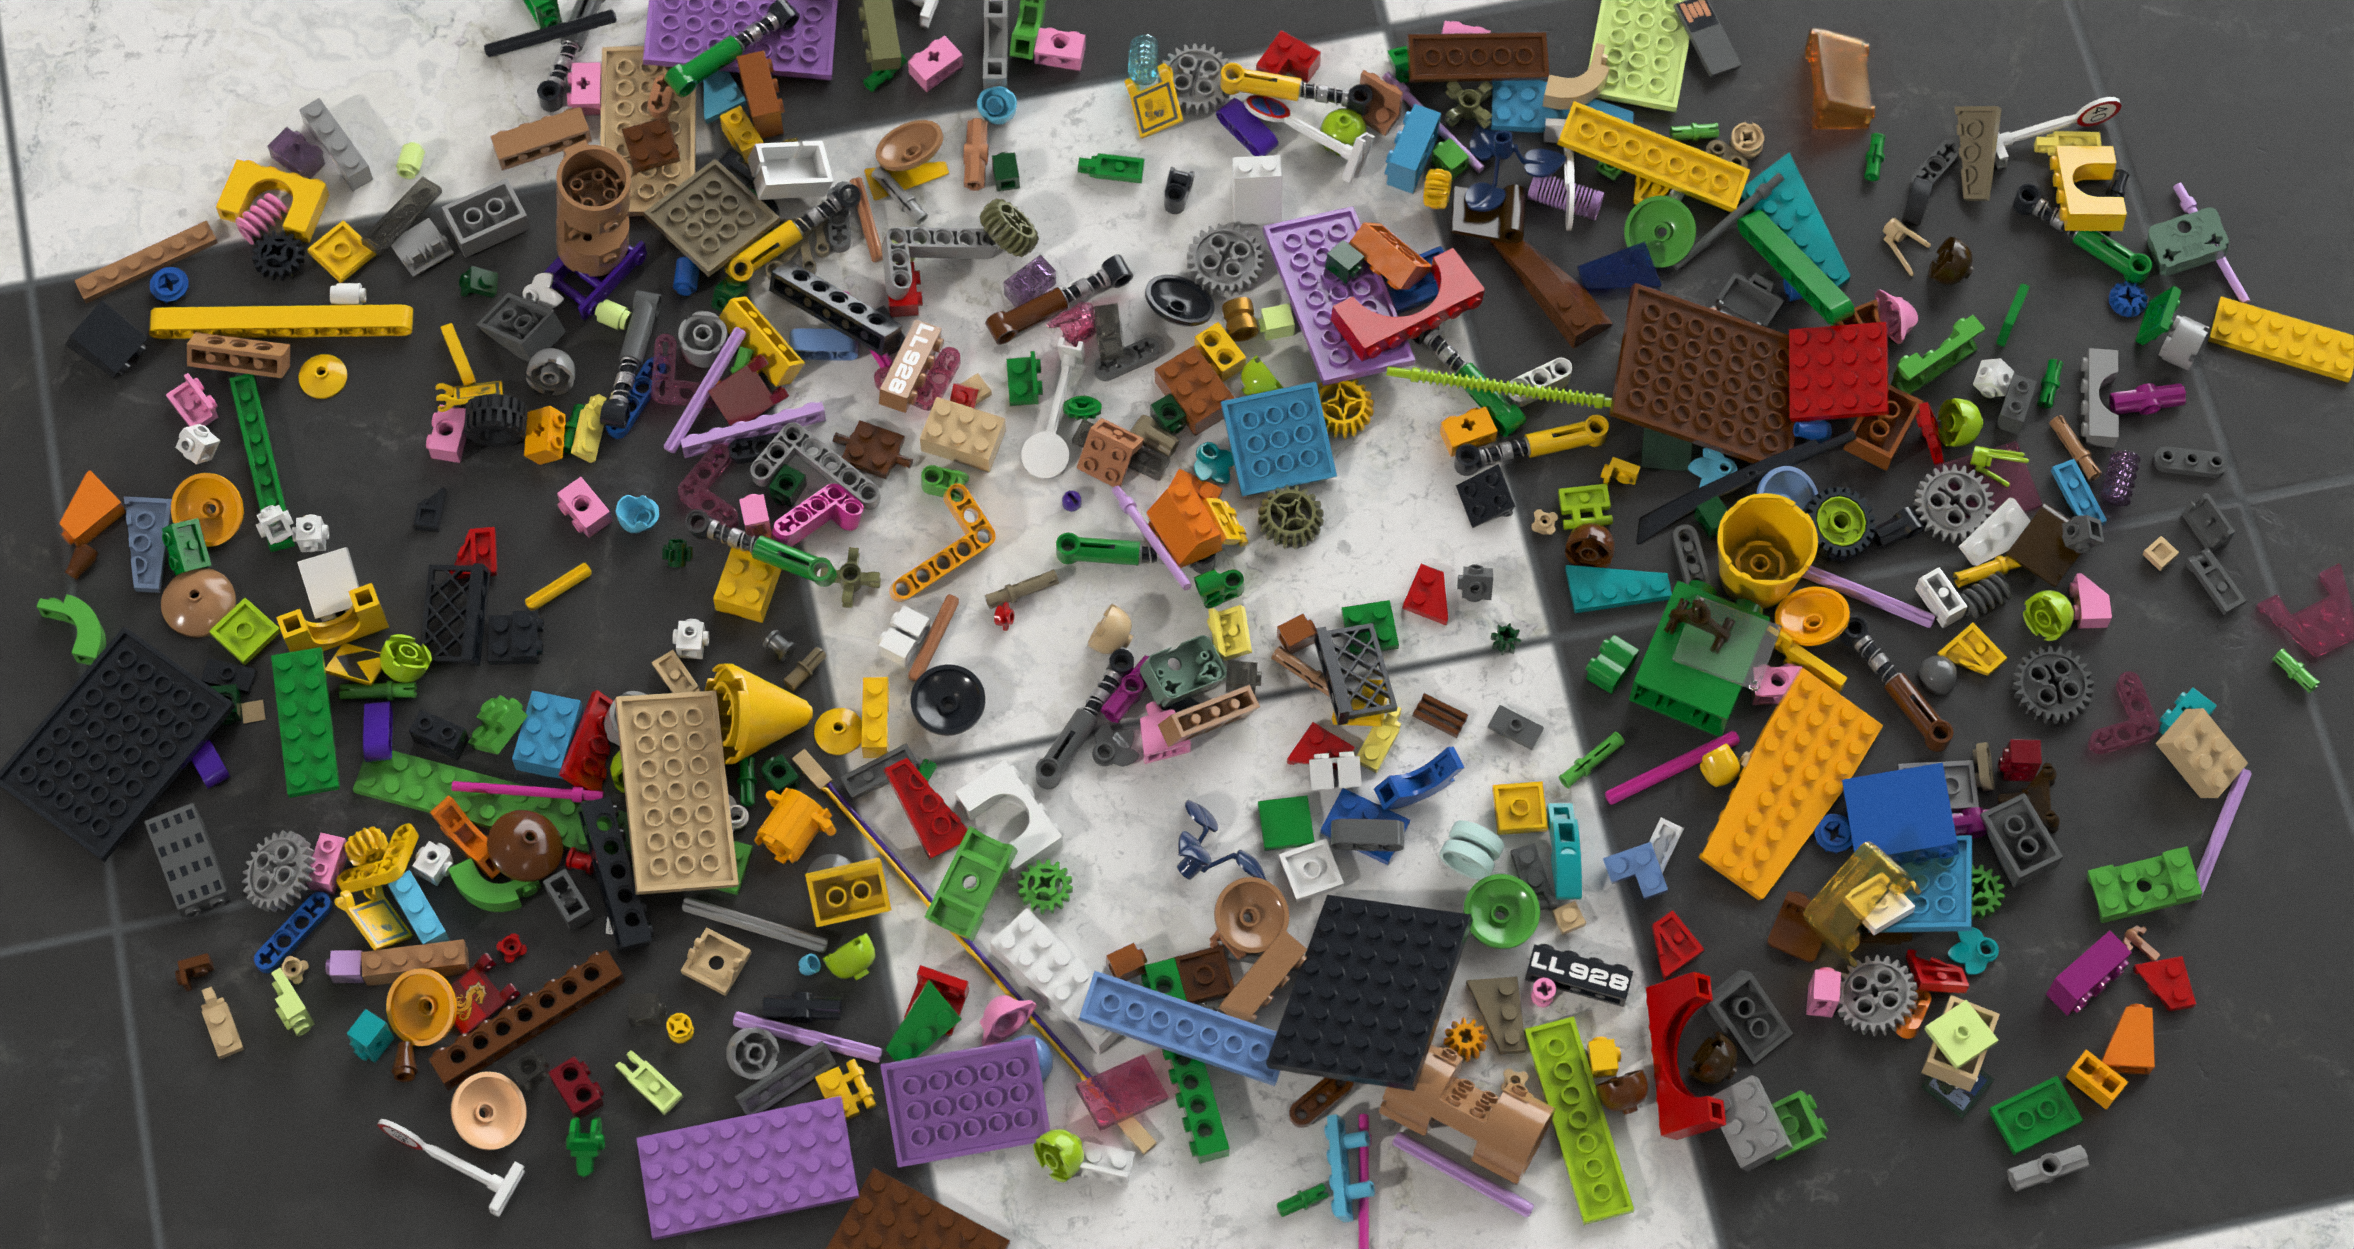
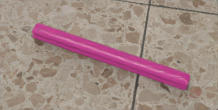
M1735 731L1726 733L1606 791L1605 797L1608 803L1613 805L1702 762V757L1724 744H1728L1730 748L1738 745L1740 741L1739 736Z

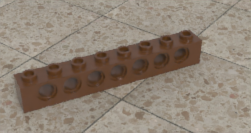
M607 949L603 952H595L588 958L587 962L580 966L575 965L569 968L564 976L548 981L544 988L536 993L531 992L525 995L521 1000L522 1002L515 1006L504 1008L499 1013V1016L494 1019L481 1022L476 1030L469 1034L464 1033L460 1035L452 1045L447 1048L441 1047L432 1054V1057L429 1058V1061L449 1091L468 1077L477 1074L624 983L623 974ZM591 973L599 974L598 978L594 981L586 980L587 976ZM568 987L577 988L575 993L571 995L564 993ZM545 1001H555L554 1005L550 1008L542 1007ZM524 1014L533 1015L531 1020L527 1022L520 1021ZM504 1027L510 1028L507 1035H498L500 1029ZM479 1042H488L484 1049H476V1045ZM458 1055L466 1056L465 1060L461 1063L453 1062L454 1058Z

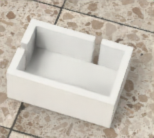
M805 141L801 143L800 147L798 142L755 144L748 157L752 177H756L754 185L758 200L826 196L833 183L822 141Z

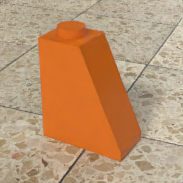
M91 470L85 474L59 523L64 531L61 535L69 545L74 543L79 547L82 542L88 544L126 513L120 500Z
M2131 1004L2121 1014L2101 1058V1061L2116 1073L2149 1075L2154 1069L2152 1008L2145 1007L2143 1004Z

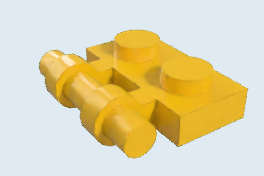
M1205 498L1202 501L1221 534L1222 544L1236 545L1238 543L1240 547H1243L1249 543L1245 536L1247 533L1244 527L1238 523L1236 519L1237 513L1234 508L1230 507L1228 501L1222 502L1221 499Z
M855 1059L846 1063L849 1072L845 1075L842 1074L838 1066L815 1077L824 1099L837 1096L842 1097L846 1120L860 1115L857 1105L864 1102L867 1109L876 1106L873 1099V1090L867 1086L864 1079L865 1073L862 1067L858 1066ZM855 1082L859 1091L855 1095L851 1094L848 1084Z

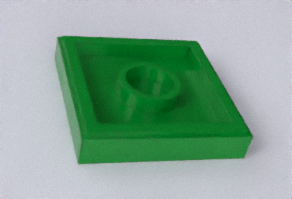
M2023 283L2022 285L2020 284L1996 342L1998 345L2005 347L2030 286Z
M1308 795L1258 801L1264 851L1302 847L1315 842Z

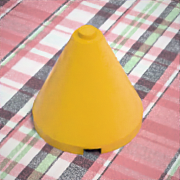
M734 664L716 665L712 669L713 672H717L715 678L707 679L705 691H716L725 765L735 764L806 726L809 720L812 719L813 710L806 700Z

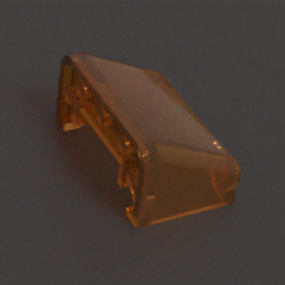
M1810 28L1805 45V54L1808 62H1811L1814 94L1812 107H1814L1815 116L1811 119L1812 129L1869 128L1871 119H1875V105H1871L1866 59L1869 57V44H1865L1864 39L1822 28Z

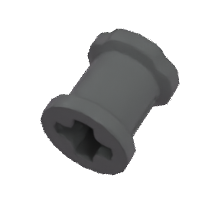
M773 630L763 642V647L772 650L779 656V660L784 662L792 655L796 644L784 639L780 635V631Z

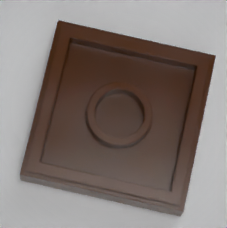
M1223 945L1217 946L1214 949L1209 948L1174 957L1187 1002L1197 1005L1225 998L1235 987Z

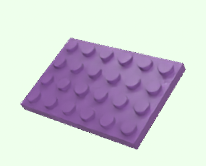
M1035 1037L880 1064L898 1167L1033 1144L1037 1142L1035 1141L1037 1138L1050 1130Z

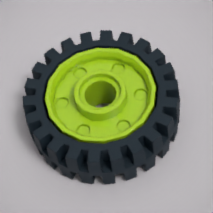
M1830 487L1824 491L1822 490L1803 509L1805 514H1809L1816 527L1818 536L1816 554L1821 553V558L1826 559L1829 557V561L1833 562L1839 560V562L1846 559L1849 560L1861 553L1873 539L1874 533L1872 532L1876 527V524H1873L1875 516L1870 515L1872 508L1870 505L1867 507L1865 505L1867 500L1864 497L1859 499L1860 494L1856 491L1850 493L1851 489L1849 488L1842 490L1841 487L1833 489ZM1834 520L1841 524V528L1835 525Z

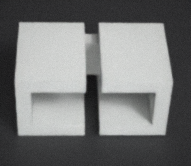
M903 605L900 612L896 611L890 621L892 627L887 632L884 631L881 634L878 645L881 656L906 668L917 651L914 645L920 646L931 627L928 617Z
M1354 751L1339 752V757L1329 758V753L1314 754V759H1309L1311 790L1334 789L1332 763H1337L1339 788L1362 786L1360 756H1354Z

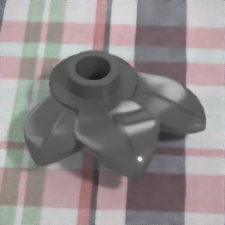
M1108 724L1102 725L1095 733L1096 746L1092 752L1095 763L1100 766L1116 764L1122 767L1134 763L1139 758V753L1131 749L1134 739L1133 730H1121L1113 733ZM1107 752L1109 757L1102 758L1100 754Z

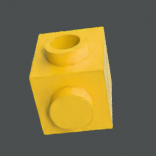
M1607 1037L1593 1038L1592 1041L1588 1042L1586 1048L1593 1078L1616 1076L1619 1069L1618 1062H1621L1620 1047H1615L1614 1039H1607Z

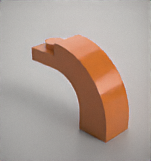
M448 795L430 811V814L459 851L467 859L472 858L474 865L489 878L493 879L500 871L494 866L489 857L487 837L470 821L455 800Z

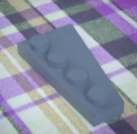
M124 497L133 585L136 592H161L167 546L162 541V528L170 525L172 522V499Z

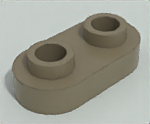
M1713 140L1706 146V153L1732 163L1737 162L1742 167H1748L1746 158L1725 142ZM1714 149H1720L1721 152H1716Z
M1987 742L1977 743L1976 749L1972 750L1974 763L1978 764L1979 772L1975 773L1977 787H1982L1983 791L1994 790L1995 786L1990 748Z

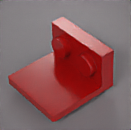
M920 965L917 971L918 983L904 1019L928 979L960 1016L969 993L968 981ZM956 1025L944 1035L952 1036Z

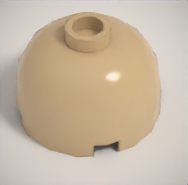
M1112 603L1104 612L1101 622L1097 623L1087 645L1102 654H1112L1121 647L1127 648L1133 639V635L1130 634L1132 628L1131 619L1125 611Z

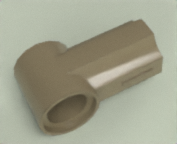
M1141 415L1130 430L1131 433L1144 439L1142 447L1148 446L1167 458L1174 454L1180 443V439L1161 429L1157 422L1147 415Z

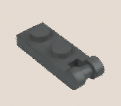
M2205 548L2199 552L2198 556H2191L2185 559L2187 568L2195 574L2223 615L2234 611L2246 603V599L2210 549ZM2205 563V564H2207L2209 567H2207V568L2204 569V568L2202 567V564Z
M1535 843L1511 850L1510 854L1518 878L1527 883L1536 896H1544L1543 900H1539L1540 911L1556 909V899L1552 894Z

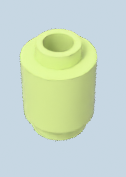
M409 142L402 146L396 164L399 176L406 179H414L419 174L425 156V151L421 145Z
M606 299L603 303L600 302L597 305L595 315L597 316V321L617 330H626L629 326L632 312L628 311L627 307Z

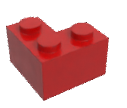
M1281 30L1257 62L1256 71L1285 76L1287 73H1290L1308 83L1320 67L1321 52Z

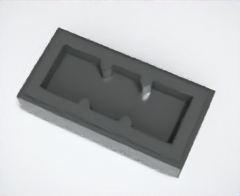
M1499 705L1488 724V728L1530 750H1533L1544 730L1543 726L1502 705Z

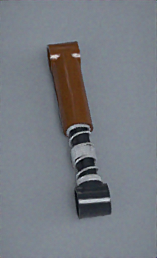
M1121 255L1111 256L1103 262L1102 269L1098 270L1097 274H1090L1088 278L1083 277L1072 283L1070 287H1063L1062 290L1057 287L1007 312H996L987 318L985 325L998 345L1008 343L1015 338L1017 333L1068 309L1070 302H1076L1078 298L1083 299L1091 295L1092 291L1095 293L1094 290L1100 287L1104 288V286L1110 285L1113 288H1120L1128 284L1134 275Z
M1850 616L1847 627L1840 634L1842 643L1847 647L1855 648L1857 652H1861V656L1868 660V665L1874 670L1875 674H1879L1882 677V682H1886L1884 689L1923 735L1926 746L1935 752L1944 751L1949 746L1954 734L1951 724L1940 718L1904 673H1897L1893 668L1894 665H1890L1889 658L1880 652L1881 648H1876L1873 644L1874 640H1872L1868 632L1866 620L1860 616ZM1849 629H1855L1859 634L1854 635L1849 632ZM1934 733L1942 734L1944 739L1936 738Z

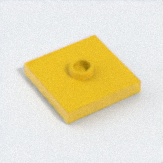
M344 220L308 248V253L340 283L377 255L376 250Z
M1543 781L1492 785L1497 835L1548 831Z

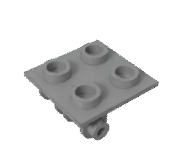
M430 218L388 242L413 278L454 254L448 245L447 238L440 234Z

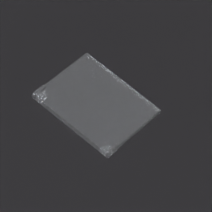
M1696 595L1695 599L1699 600L1701 596ZM1704 598L1705 604H1707L1711 611V618L1721 627L1726 617H1730V620L1732 618L1735 621L1730 631L1731 637L1729 641L1724 642L1719 654H1715V651L1713 653L1709 649L1715 640L1714 635L1686 623L1676 651L1672 655V660L1758 692L1782 626Z

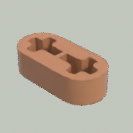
M666 74L659 75L654 80L648 100L650 115L657 119L664 118L669 114L675 91L670 86H666L664 93H662L661 86L667 83L664 80ZM662 100L663 106L660 107L659 110H656L655 107L658 106L659 101Z

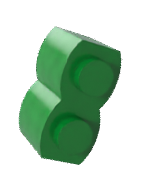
M1613 635L1610 640H1604L1599 648L1601 654L1597 659L1593 657L1585 669L1588 671L1586 679L1610 694L1619 686L1639 654V649L1616 635Z

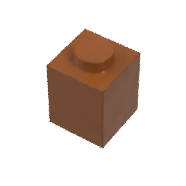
M1301 614L1277 626V638L1286 651L1294 654L1314 644L1316 627L1311 619L1307 620L1305 615Z
M1135 943L1106 955V962L1113 977L1124 981L1143 974L1144 965L1148 962L1143 950H1138Z

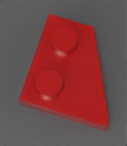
M1928 402L1918 404L1920 413L1916 414L1917 424L1922 430L1923 437H1926L1935 465L1944 463L1937 419Z
M495 527L470 529L465 538V544L457 554L458 558L454 565L473 566V563H482L491 570L490 576H497ZM463 572L456 579L470 578L471 572Z
M1421 563L1402 609L1447 625L1448 611L1444 572Z
M1312 722L1287 758V763L1290 765L1295 763L1309 764V759H1314V754L1329 753V758L1339 757V752L1355 751V747ZM1332 763L1333 769L1338 770L1337 763Z
M1673 910L1652 925L1658 959L1664 979L1670 977L1704 952V948Z
M1908 949L1906 959L1918 990L1949 993L1967 992L1969 984L1962 968L1946 964L1934 957L1927 961L1917 957V951Z
M2182 956L2134 965L2133 970L2136 975L2140 974L2148 983V988L2161 999V1003L2169 1012L2195 1007V998Z

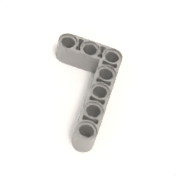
M892 227L887 231L881 247L886 292L889 297L895 300H901L907 295L912 284L910 258L990 259L995 255L999 245L989 237V234L984 229Z
M792 422L785 425L751 465L750 471L754 483L765 487L773 482L783 465H787L797 455L828 481L839 484L863 504L865 509H874L880 503V492L875 483L798 423ZM793 432L800 434V437L794 441L787 438ZM811 447L819 449L815 455H809L806 451ZM775 451L784 452L783 457L779 459L772 457ZM829 462H835L838 465L834 470L825 468ZM759 469H766L769 471L768 474L764 477H759L756 475V472ZM847 477L856 478V482L852 485L845 484L844 480ZM869 491L873 492L875 497L871 500H866L862 497L863 494Z

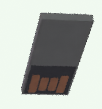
M1685 0L1673 6L1710 78L1741 67L1742 64L1708 0Z

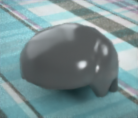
M1943 655L1930 656L1923 660L1919 668V678L1922 681L1923 689L1934 695H1945L1952 691L1957 680V670L1954 663Z

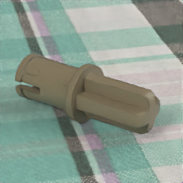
M816 647L802 662L798 661L795 669L783 679L785 685L792 691H795L808 676L811 677L813 675L812 671L826 658L825 652Z

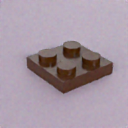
M668 117L622 129L634 173L681 161Z

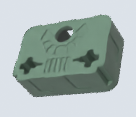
M2208 207L2151 226L2148 231L2147 244L2159 273L2169 276L2224 258L2227 255L2229 239L2224 231L2216 209ZM2185 221V225L2190 223V232L2181 233L2177 228L2180 222ZM2169 256V258L2173 259V261H2169V259H2165V257Z
M1205 635L1182 642L1174 650L1169 651L1170 647L1154 653L1140 667V673L1148 685L1156 704H1162L1163 707H1168L1206 690H1211L1227 675L1226 668L1211 639ZM1170 658H1175L1180 662L1179 670L1175 671L1169 667L1168 660Z

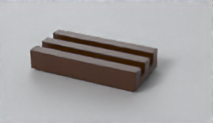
M1426 693L1423 694L1412 715L1455 738L1458 737L1468 719V714ZM1421 710H1424V711H1426V712H1428V713H1431V714L1435 715L1437 718H1439V719H1441V720H1445V721H1447V722H1449V723H1451V724L1457 726V728L1454 729V728H1452V727H1450V726H1448V725H1446V724H1444V723H1442V722H1440V721H1438V720H1436V719H1434V718H1432V717H1430V716H1428V715L1422 713Z

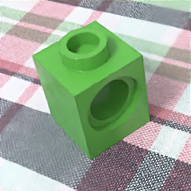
M1451 138L1444 143H1438L1433 148L1431 163L1437 169L1449 171L1452 175L1451 180L1468 168L1469 156Z

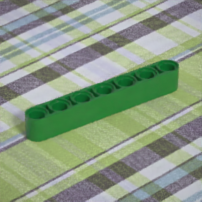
M1758 209L1737 220V227L1741 235L1827 323L1833 326L1854 315L1855 309L1851 300L1763 211Z

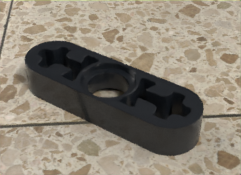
M778 433L732 441L728 446L730 460L736 464L754 462L761 454V452L757 451V446L760 443L770 444ZM794 433L789 434L787 437L793 441L798 439ZM749 445H752L753 454H750ZM736 448L742 449V455L737 456ZM779 450L775 451L772 454V457H783L784 452Z

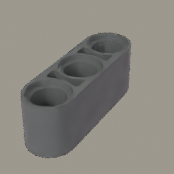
M1377 819L1332 820L1331 848L1353 851H1401L1404 849V823L1398 820Z

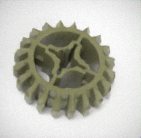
M997 198L983 208L984 210L979 216L981 225L984 227V231L989 234V237L1001 249H1005L1007 253H1012L1016 257H1023L1035 248L1039 240L1038 232L1034 229V224L1024 215V212L1014 207L1011 202Z
M1286 485L1284 491L1277 487L1275 494L1269 492L1267 499L1261 501L1262 507L1258 509V514L1260 515L1258 523L1262 525L1261 532L1267 533V541L1274 538V545L1277 546L1282 542L1284 549L1288 547V544H1292V547L1296 549L1297 543L1305 547L1307 540L1313 542L1315 535L1320 534V527L1324 523L1322 518L1324 511L1320 509L1321 502L1315 501L1316 495L1314 493L1308 495L1307 488L1303 489L1302 492L1299 491L1298 485L1294 487V490H1290V487ZM1301 507H1304L1308 511L1311 517L1310 520L1305 518L1306 515L1301 513ZM1271 514L1281 521V527H1278L1273 522Z

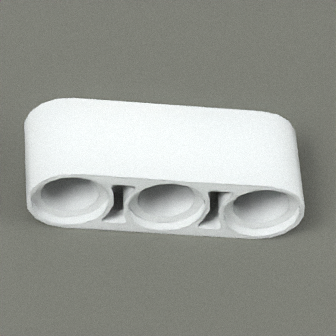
M1557 358L1510 381V384L1516 382L1517 385L1523 383L1524 386L1530 384L1531 387L1537 385L1538 388H1541L1543 385L1545 389H1548L1550 386L1552 390H1555L1556 387L1559 390L1570 382L1572 364L1566 358ZM1556 371H1563L1566 374L1559 375ZM1539 380L1544 382L1545 384L1538 385L1535 383V381ZM1512 393L1507 395V401L1510 404H1515L1517 407H1523L1539 399V397L1533 399L1532 396L1526 398L1525 395L1519 397L1517 394L1512 396Z

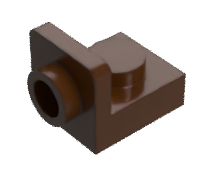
M208 953L177 961L179 970L175 971L178 985H183L187 992L192 991L189 977L207 975L209 971L214 970L213 961Z

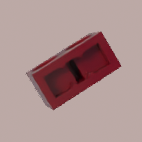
M2010 739L2007 747L2003 748L2002 757L1998 759V771L2002 772L2003 781L2032 782L2042 764L2041 740Z
M574 1056L548 1072L551 1081L574 1117L582 1119L604 1105L601 1097L605 1094L597 1081L593 1084L588 1076L591 1072L584 1061L579 1063ZM569 1073L578 1074L574 1081L565 1080ZM582 1094H591V1098L588 1101H579V1097Z

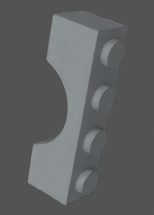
M984 0L983 88L986 90L991 87L1002 86L1007 89L1008 0Z
M320 98L299 109L305 126L315 140H319L325 147L341 176L352 191L373 180L369 165Z
M2089 348L2086 357L2081 359V371H2084V379L2081 381V393H2085V400H2082L2081 415H2085V422H2082L2081 436L2085 437V446L2114 448L2119 438V415L2112 413L2102 404L2099 390L2105 385L2114 383L2118 374V350Z

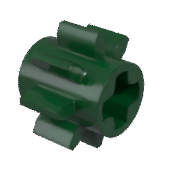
M670 539L668 545H664V548H662V559H668V566L685 567L686 561H691L693 547L687 546V541L684 539Z
M1511 623L1503 627L1497 625V633H1491L1490 639L1494 640L1492 649H1498L1501 651V655L1507 652L1514 654L1515 646L1521 645V639L1517 638L1520 630H1514L1511 627ZM1504 637L1509 638L1508 641H1504Z

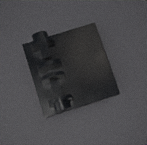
M1499 464L1456 485L1472 528L1501 514L1504 517H1509L1513 514L1512 510L1516 506Z

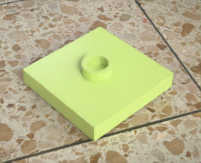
M1967 1000L1928 1024L1924 1029L1956 1070L1998 1042L1997 1037Z

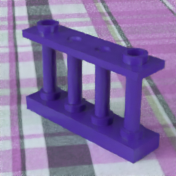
M640 241L634 248L629 245L627 256L603 281L597 277H590L589 274L570 270L560 257L543 273L553 274V282L550 288L559 289L580 305L578 307L580 317L585 321L589 316L595 314L597 305L606 299L636 265L639 266L644 262L647 256L646 246L643 241ZM569 272H574L596 289L586 298L565 283L563 278Z

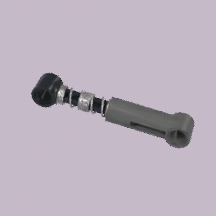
M577 0L569 21L596 14L600 5L605 0ZM590 30L561 38V53L555 58L554 69L549 73L550 77L540 83L537 88L539 102L543 110L555 112L562 107L564 80L568 77L567 73L571 72L573 60L576 59L575 53L582 51Z
M637 290L635 293L633 312L619 356V362L621 363L619 366L620 372L617 373L613 387L615 391L611 393L610 399L604 401L600 414L601 425L622 429L627 427L630 415V406L628 405L629 401L627 398L631 396L629 391L634 386L635 370L642 366L655 319L660 314L662 305L661 294Z
M1118 649L1111 654L1109 665L1103 674L1104 679L1097 683L1098 687H1095L1090 693V698L1086 699L1085 707L1077 708L1045 757L1037 762L1036 781L1041 788L1053 789L1060 783L1062 774L1097 724L1096 715H1100L1098 712L1111 697L1113 690H1117L1116 686L1121 684L1123 677L1130 674L1134 669V657L1130 651ZM1119 662H1124L1128 664L1124 668H1119L1116 666V664ZM1046 770H1051L1054 772L1052 776L1048 777L1044 776L1042 773Z

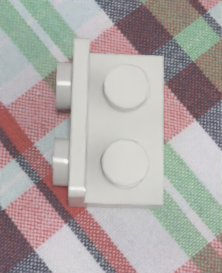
M1084 1141V1161L1079 1166L1080 1170L1077 1173L1088 1180L1100 1178L1105 1179L1111 1185L1121 1186L1122 1183L1128 1185L1135 1152Z

